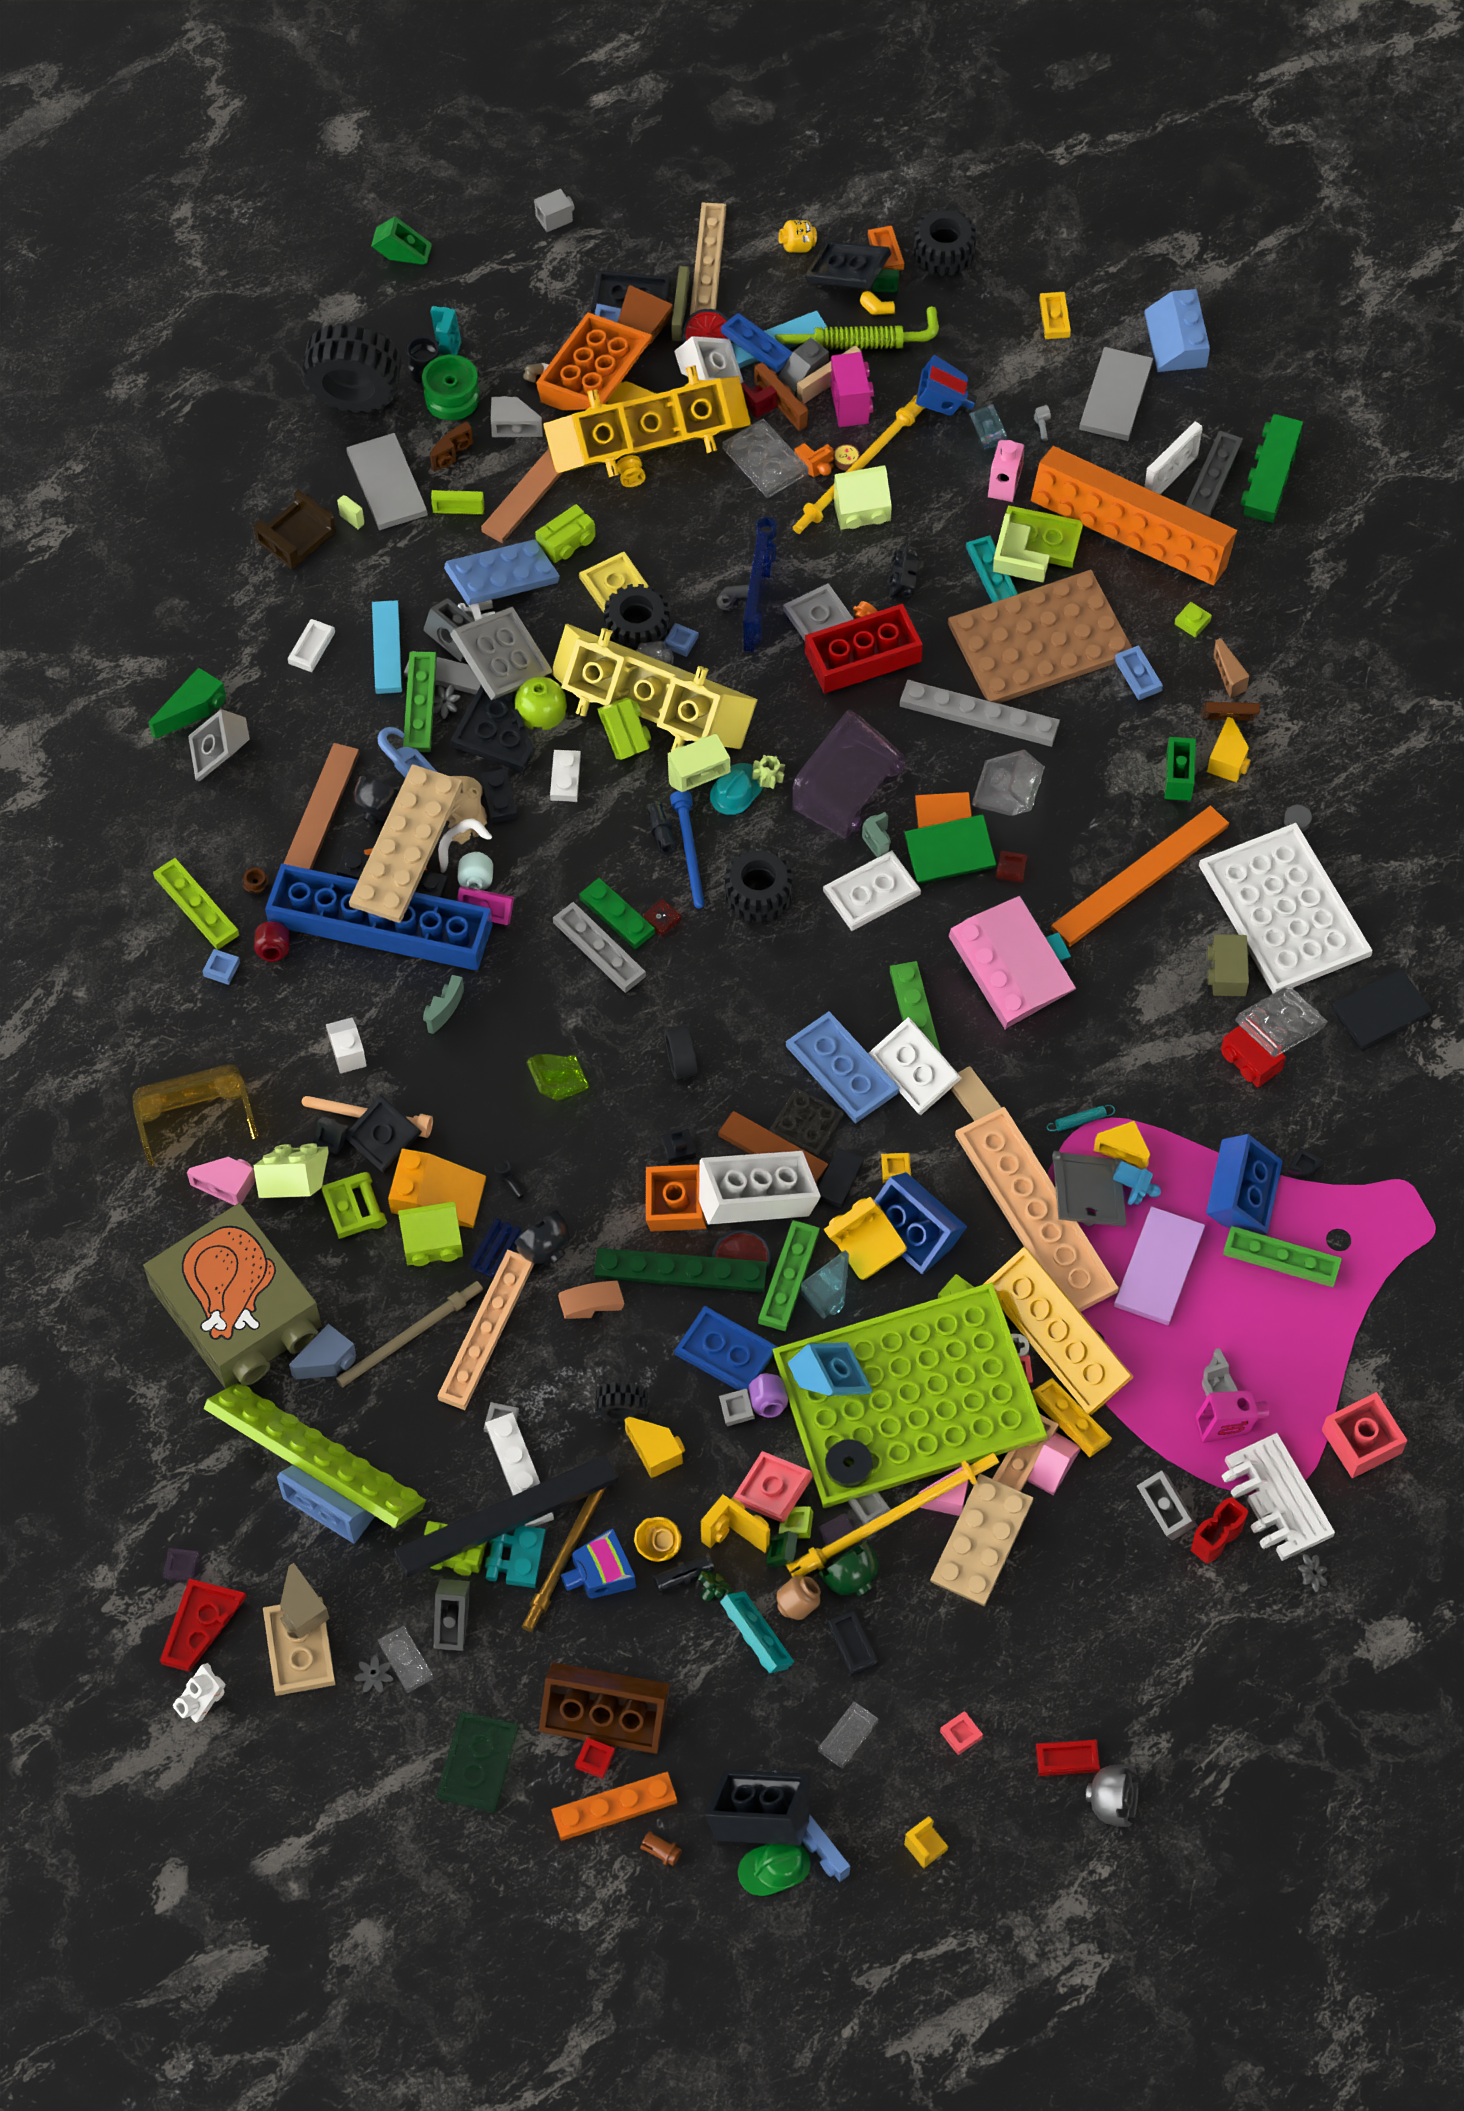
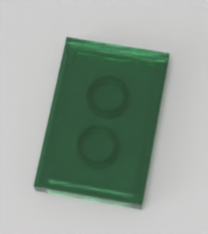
M460 1711L436 1799L495 1813L519 1730V1724Z

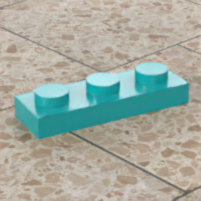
M745 1591L728 1594L721 1600L720 1603L726 1610L727 1616L736 1624L743 1634L746 1643L752 1647L759 1657L760 1663L769 1673L786 1670L794 1663Z

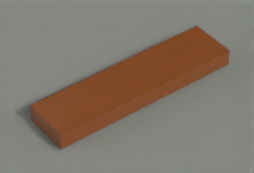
M735 1111L731 1113L718 1132L719 1137L749 1154L803 1151L816 1185L828 1170V1163Z

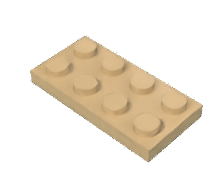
M979 1474L977 1484L974 1485L930 1581L985 1607L1034 1498Z

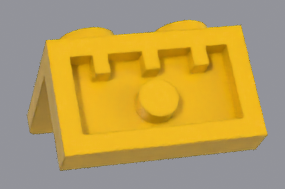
M723 1494L701 1520V1542L710 1549L716 1541L721 1543L730 1530L728 1527L764 1553L770 1547V1528L768 1523L759 1515L752 1516L745 1510V1506L735 1498L729 1499Z

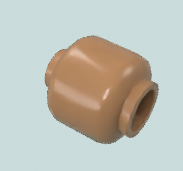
M798 1575L792 1577L777 1591L778 1610L787 1618L790 1617L795 1620L804 1619L819 1606L820 1587L808 1576Z

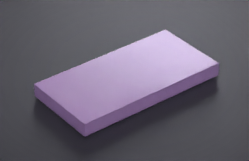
M1151 1206L1114 1307L1169 1325L1205 1225Z

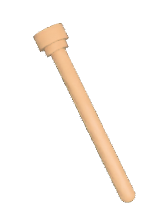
M305 1096L302 1099V1104L305 1107L360 1118L368 1109ZM420 1114L419 1116L415 1115L414 1118L407 1117L422 1131L419 1136L425 1138L430 1136L433 1116Z

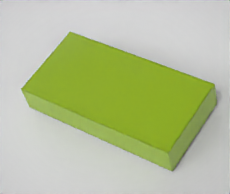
M432 490L433 513L484 514L483 492Z

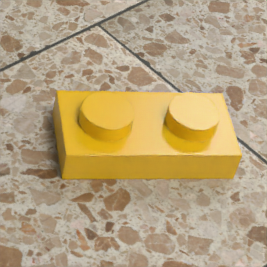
M1065 292L1040 293L1039 301L1045 339L1070 338L1071 330Z

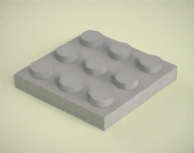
M513 607L458 627L450 633L491 700L518 690L528 679L540 676L548 678L553 673L550 665Z

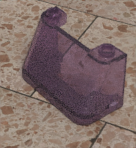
M848 710L798 773L793 784L792 809L847 839L852 831L856 832L863 821V818L860 817L861 809L887 775L893 777L895 774H901L906 765L904 754L861 715Z

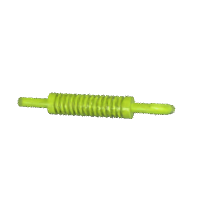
M929 307L927 308L928 328L921 332H903V326H894V328L892 326H889V328L887 326H884V328L879 326V329L877 326H874V329L872 326L869 329L867 326L864 329L862 326L859 329L857 326L854 329L853 327H849V329L848 327H844V329L843 327H839V329L838 327H834V329L832 327H829V329L825 327L824 330L822 327H815L814 334H776L775 339L781 344H803L810 338H813L826 350H828V347L830 350H833V347L835 350H838V347L840 350H843V347L847 350L848 347L852 348L854 346L863 349V347L865 349H868V347L873 349V346L875 349H878V346L880 349H883V346L885 349L888 346L892 349L894 346L895 349L903 348V342H926L933 339L938 333L939 325L936 308Z

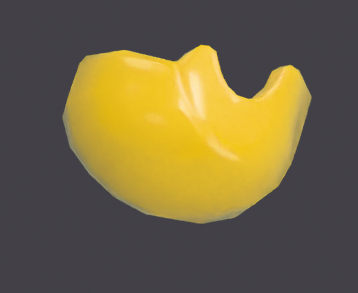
M647 1518L642 1521L635 1531L634 1543L637 1551L651 1561H667L673 1558L681 1548L682 1535L678 1525L668 1518Z

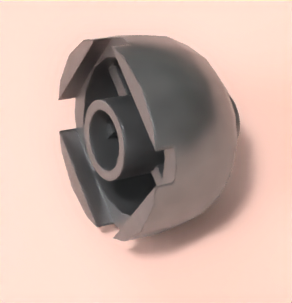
M1109 1765L1104 1767L1094 1777L1093 1784L1089 1783L1087 1785V1802H1091L1096 1816L1106 1824L1130 1827L1132 1824L1127 1820L1128 1817H1135L1138 1802V1783H1132L1131 1774L1137 1775L1133 1765Z

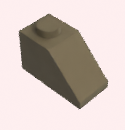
M294 1563L289 1565L280 1604L283 1614L280 1620L289 1633L294 1631L300 1639L330 1618L326 1606Z

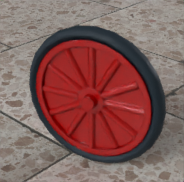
M702 309L692 313L682 327L681 337L683 343L692 336L728 339L721 333V326L729 318L724 313L714 309Z

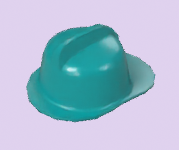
M748 763L732 765L730 773L719 777L710 791V801L718 812L725 815L739 814L746 810L760 794L763 786L760 787L757 779H752L753 765Z

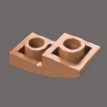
M605 1281L577 1286L559 1292L558 1295L565 1319L592 1318L595 1311L622 1310L625 1304L618 1281Z

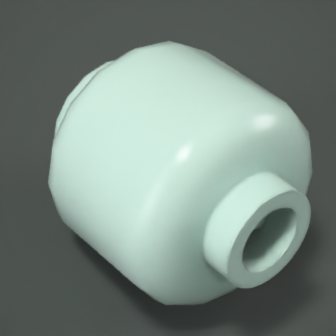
M471 852L464 855L458 865L457 879L459 884L478 890L487 889L493 879L492 860L481 852Z

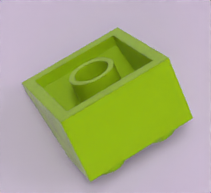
M455 1201L398 1211L407 1266H424L429 1262L439 1260L449 1262L458 1257H463Z

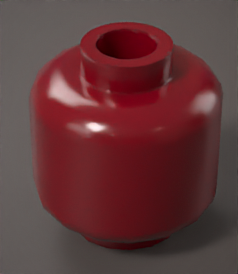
M275 921L264 922L259 925L255 930L254 938L256 954L268 962H275L286 957L290 947L288 928L284 924Z

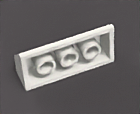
M803 1151L701 1158L699 1202L708 1224L806 1217L811 1214L821 1197Z

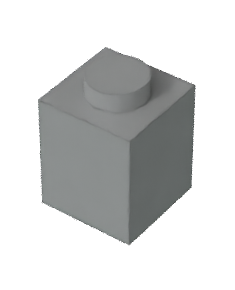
M561 189L534 199L536 217L546 232L573 222L572 211L575 209L573 201L569 196L566 197Z

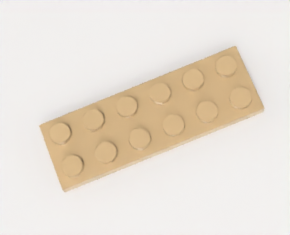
M411 765L349 900L350 907L401 923L462 789V780L420 766Z

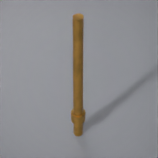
M605 1488L588 1496L539 1594L536 1593L530 1603L531 1609L522 1625V1628L526 1631L532 1632L541 1614L546 1613L551 1603L549 1598Z

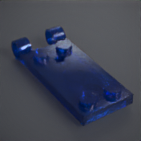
M763 517L756 523L757 538L743 620V651L754 652L755 642H760L762 627L760 625L762 612L760 610L765 578H770L772 563L777 557V547L772 542L777 535V524L770 517ZM763 527H770L773 530L769 532H763L760 529Z

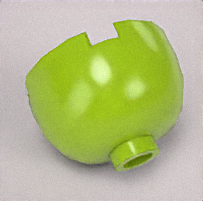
M543 676L533 677L526 680L518 688L514 699L515 709H518L522 721L527 728L542 727V730H548L557 726L564 719L567 709L566 695L557 682Z

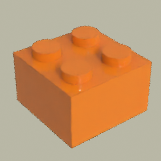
M700 1164L646 1167V1222L650 1232L707 1229V1220L699 1202Z

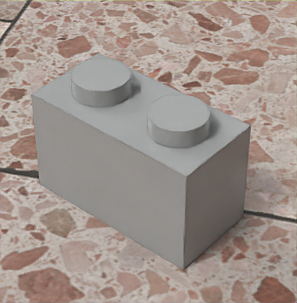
M1162 1470L1137 1485L1169 1539L1173 1541L1198 1526L1170 1478Z

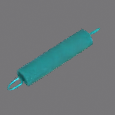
M1104 1106L1095 1107L1056 1119L1057 1129L1049 1131L1066 1130L1112 1114L1107 1115Z

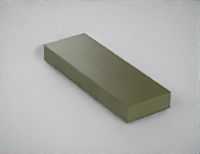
M679 266L672 319V341L680 342L682 340V327L685 322L690 284L689 269L685 266Z

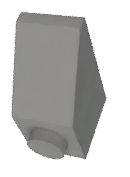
M491 397L492 437H543L542 417L518 397Z

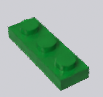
M600 878L579 893V899L635 950L655 934V928Z

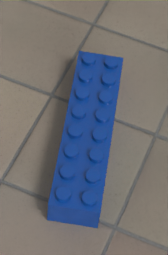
M281 863L265 908L268 922L282 923L288 930L478 971L493 926L491 908L414 892L401 923L350 907L349 900L359 880Z

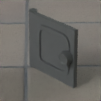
M1054 1151L1052 1159L1058 1219L1083 1222L1087 1226L1103 1224L1125 1227L1126 1215L1123 1185L1113 1180L1116 1168L1123 1160L1120 1158L1112 1159ZM1086 1209H1093L1096 1211V1213L1087 1211Z

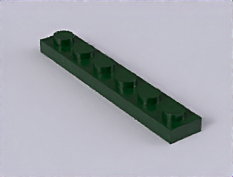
M597 1248L594 1277L596 1279L765 1292L768 1264L767 1261Z

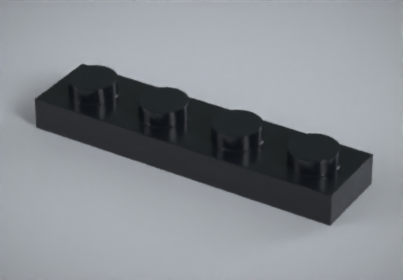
M345 849L336 871L337 875L359 880L370 855ZM424 870L415 892L442 898L448 884V876Z

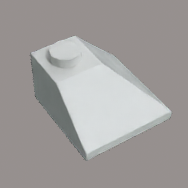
M692 336L674 351L681 374L687 377L685 368L696 365L699 380L709 381L717 378L739 376L740 383L743 382L730 339Z

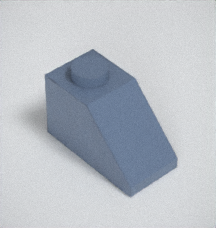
M327 1324L289 1364L291 1374L295 1379L337 1376L343 1369H349L354 1363L357 1356L354 1343L335 1328Z

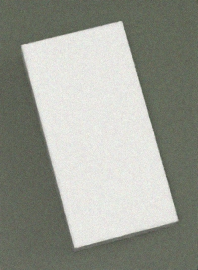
M311 619L289 655L288 663L312 672L335 634V628Z

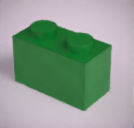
M1169 737L1166 752L1164 799L1191 801L1195 777V738Z

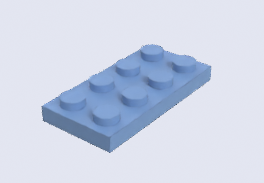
M536 539L446 561L444 566L445 571L468 606L556 584L560 577Z
M830 1011L786 1041V1047L855 1124L899 1093V1087Z

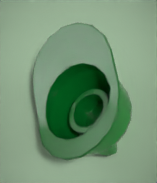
M766 1844L747 1853L741 1860L738 1868L739 1882L746 1891L757 1896L772 1895L803 1882L809 1874L811 1865L809 1855L801 1845Z

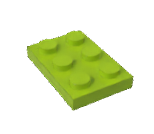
M1008 505L1006 513L1011 514L1010 522L1030 526L1025 550L1050 555V564L1073 567L1083 529L1081 520Z

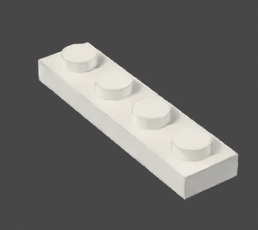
M513 1413L485 1422L512 1495L540 1484ZM551 1512L524 1526L535 1527L554 1520L553 1514Z

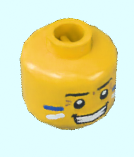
M789 220L785 223L783 229L779 230V242L783 244L784 249L789 253H806L816 245V228L812 227L811 223L807 220Z

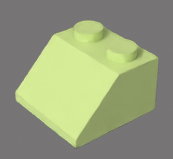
M885 465L835 474L834 508L841 530L891 521V499Z

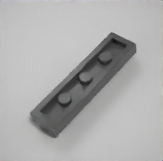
M1222 431L1218 432L1185 505L1186 507L1210 517L1240 451L1243 438Z

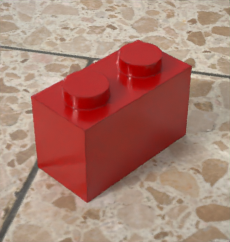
M1249 1019L1223 1037L1221 1051L1224 1058L1228 1062L1234 1063L1240 1069L1242 1076L1248 1082H1252L1257 1088L1283 1070L1286 1056Z

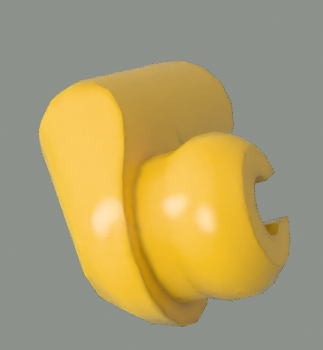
M870 291L862 293L860 302L870 314L895 313L894 301L881 302Z

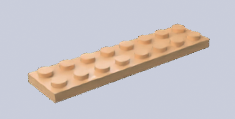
M1006 1108L998 1109L956 1130V1138L1023 1246L1030 1250L1077 1309L1081 1312L1118 1293V1286L1076 1221L1058 1219L1056 1188Z

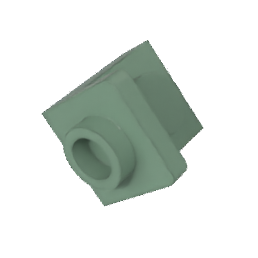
M886 812L878 816L873 815L863 823L862 838L877 858L889 852V845L891 843L889 835L885 831L888 826V815Z

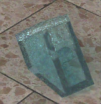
M993 404L970 413L975 431L984 451L997 447L999 440H1008L1006 431Z
M846 1250L802 1282L801 1295L823 1319L829 1314H837L845 1305L849 1253Z

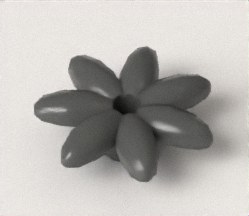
M450 685L446 691L442 686H439V696H434V703L437 704L434 706L433 713L436 714L441 711L444 719L448 715V709L452 712H457L454 702L461 698L458 694L452 695L454 691L453 685Z
M1304 1554L1303 1560L1305 1565L1298 1566L1304 1578L1303 1584L1307 1585L1311 1582L1314 1591L1318 1592L1320 1584L1323 1586L1327 1585V1580L1322 1575L1327 1571V1568L1319 1566L1320 1561L1317 1555L1313 1556L1311 1560L1308 1555Z
M377 1656L372 1658L371 1666L367 1663L359 1662V1667L364 1673H360L354 1678L355 1681H365L363 1686L364 1693L368 1692L373 1684L375 1689L382 1693V1682L393 1681V1677L385 1673L391 1667V1663L387 1662L379 1666Z

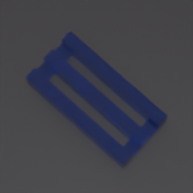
M495 1217L470 1262V1268L494 1278L507 1250H512L514 1241L520 1236L521 1228L518 1226L512 1227L511 1223H503L501 1219ZM498 1229H501L491 1249L489 1250L486 1258L484 1259L482 1265H480L479 1263L482 1260L485 1252L487 1251L490 1243L492 1242L495 1234L497 1233ZM507 1232L511 1235L493 1268L489 1269L488 1267Z

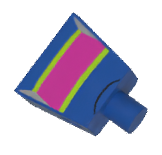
M613 1528L574 1551L572 1557L576 1569L561 1574L567 1591L583 1585L588 1597L592 1599L636 1588L635 1575Z

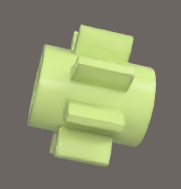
M763 755L760 762L754 761L752 779H757L760 787H771L773 789L776 781L779 783L783 782L785 764H780L777 756Z

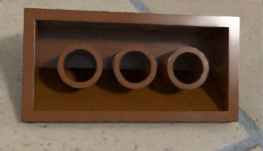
M552 1662L545 1679L539 1732L580 1740L590 1738L607 1745L657 1754L667 1711L670 1684Z

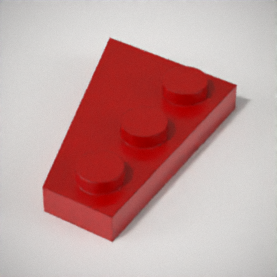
M189 1578L160 1659L161 1664L190 1672L247 1598L246 1593Z

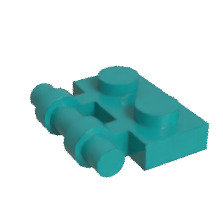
M520 1526L515 1529L514 1536L505 1533L490 1540L489 1542L492 1544L490 1556L486 1558L485 1568L487 1569L486 1579L497 1581L498 1573L504 1572L507 1573L506 1584L536 1588L545 1539V1529ZM503 1547L512 1548L509 1561L501 1559Z

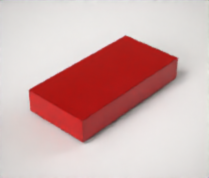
M1097 1740L1036 1744L1039 1776L1100 1771Z

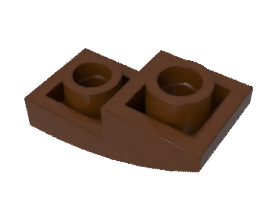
M467 421L448 432L430 452L431 467L434 472L447 468L456 462L455 452L464 450L473 444L472 428Z

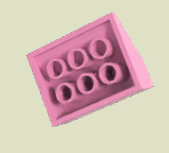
M1020 896L976 914L950 930V940L1004 1029L1076 990V987Z

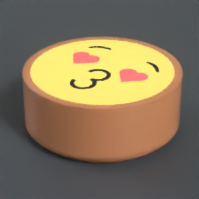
M841 445L834 452V464L841 470H848L859 458V451L852 445Z

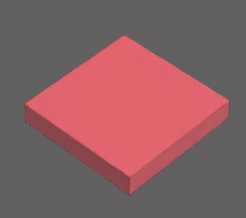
M762 1451L733 1498L739 1500L748 1509L784 1523L812 1479L813 1474L808 1469Z

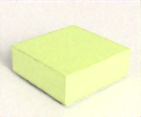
M345 495L337 500L340 516L355 528L359 529L364 525L362 508Z

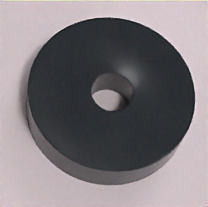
M850 1439L839 1441L829 1449L825 1458V1466L829 1478L841 1487H857L863 1484L871 1475L873 1468L871 1453L859 1441ZM851 1460L854 1462V1465L846 1467L844 1463Z

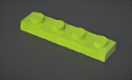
M176 858L153 872L154 878L217 950L239 936L238 929Z

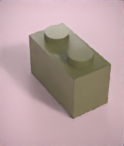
M1214 934L1212 945H1207V961H1212V969H1208L1207 982L1208 985L1213 987V996H1246L1249 984L1247 935Z

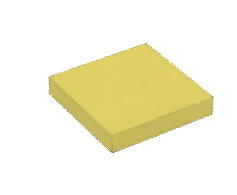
M625 552L617 554L579 573L581 581L603 613L606 601H609V596L612 593L617 594V589L621 587L626 589L627 585L633 584V587H638V584H644V588L649 587Z

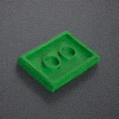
M983 814L904 832L917 884L996 867Z

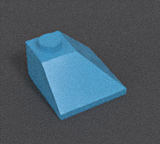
M848 1342L808 1343L788 1362L793 1377L800 1388L829 1396L870 1394L872 1392Z

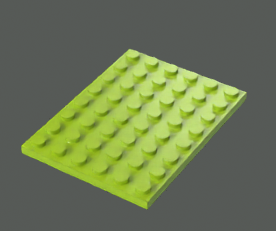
M992 1282L772 1349L780 1376L785 1384L788 1401L823 1508L961 1467V1462L964 1460L970 1464L979 1461L991 1453H994L996 1456L1047 1440L1043 1422ZM848 1342L872 1392L870 1394L829 1396L800 1388L793 1377L788 1362L808 1343ZM848 1439L863 1443L869 1449L873 1462L870 1477L863 1484L853 1488H845L835 1484L829 1478L825 1466V1458L829 1449L837 1442ZM848 1460L844 1463V1465L846 1467H851L854 1465V1462Z

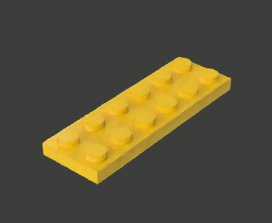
M1023 1247L984 1283H993L1002 1310L1087 1414L1092 1415L1134 1377L1028 1248Z

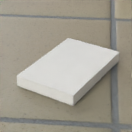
M1195 421L1147 468L1144 488L1161 494L1198 458L1202 425Z
M892 850L823 886V892L851 931L921 895V889Z
M909 1017L868 1053L899 1087V1092L920 1115L962 1079Z

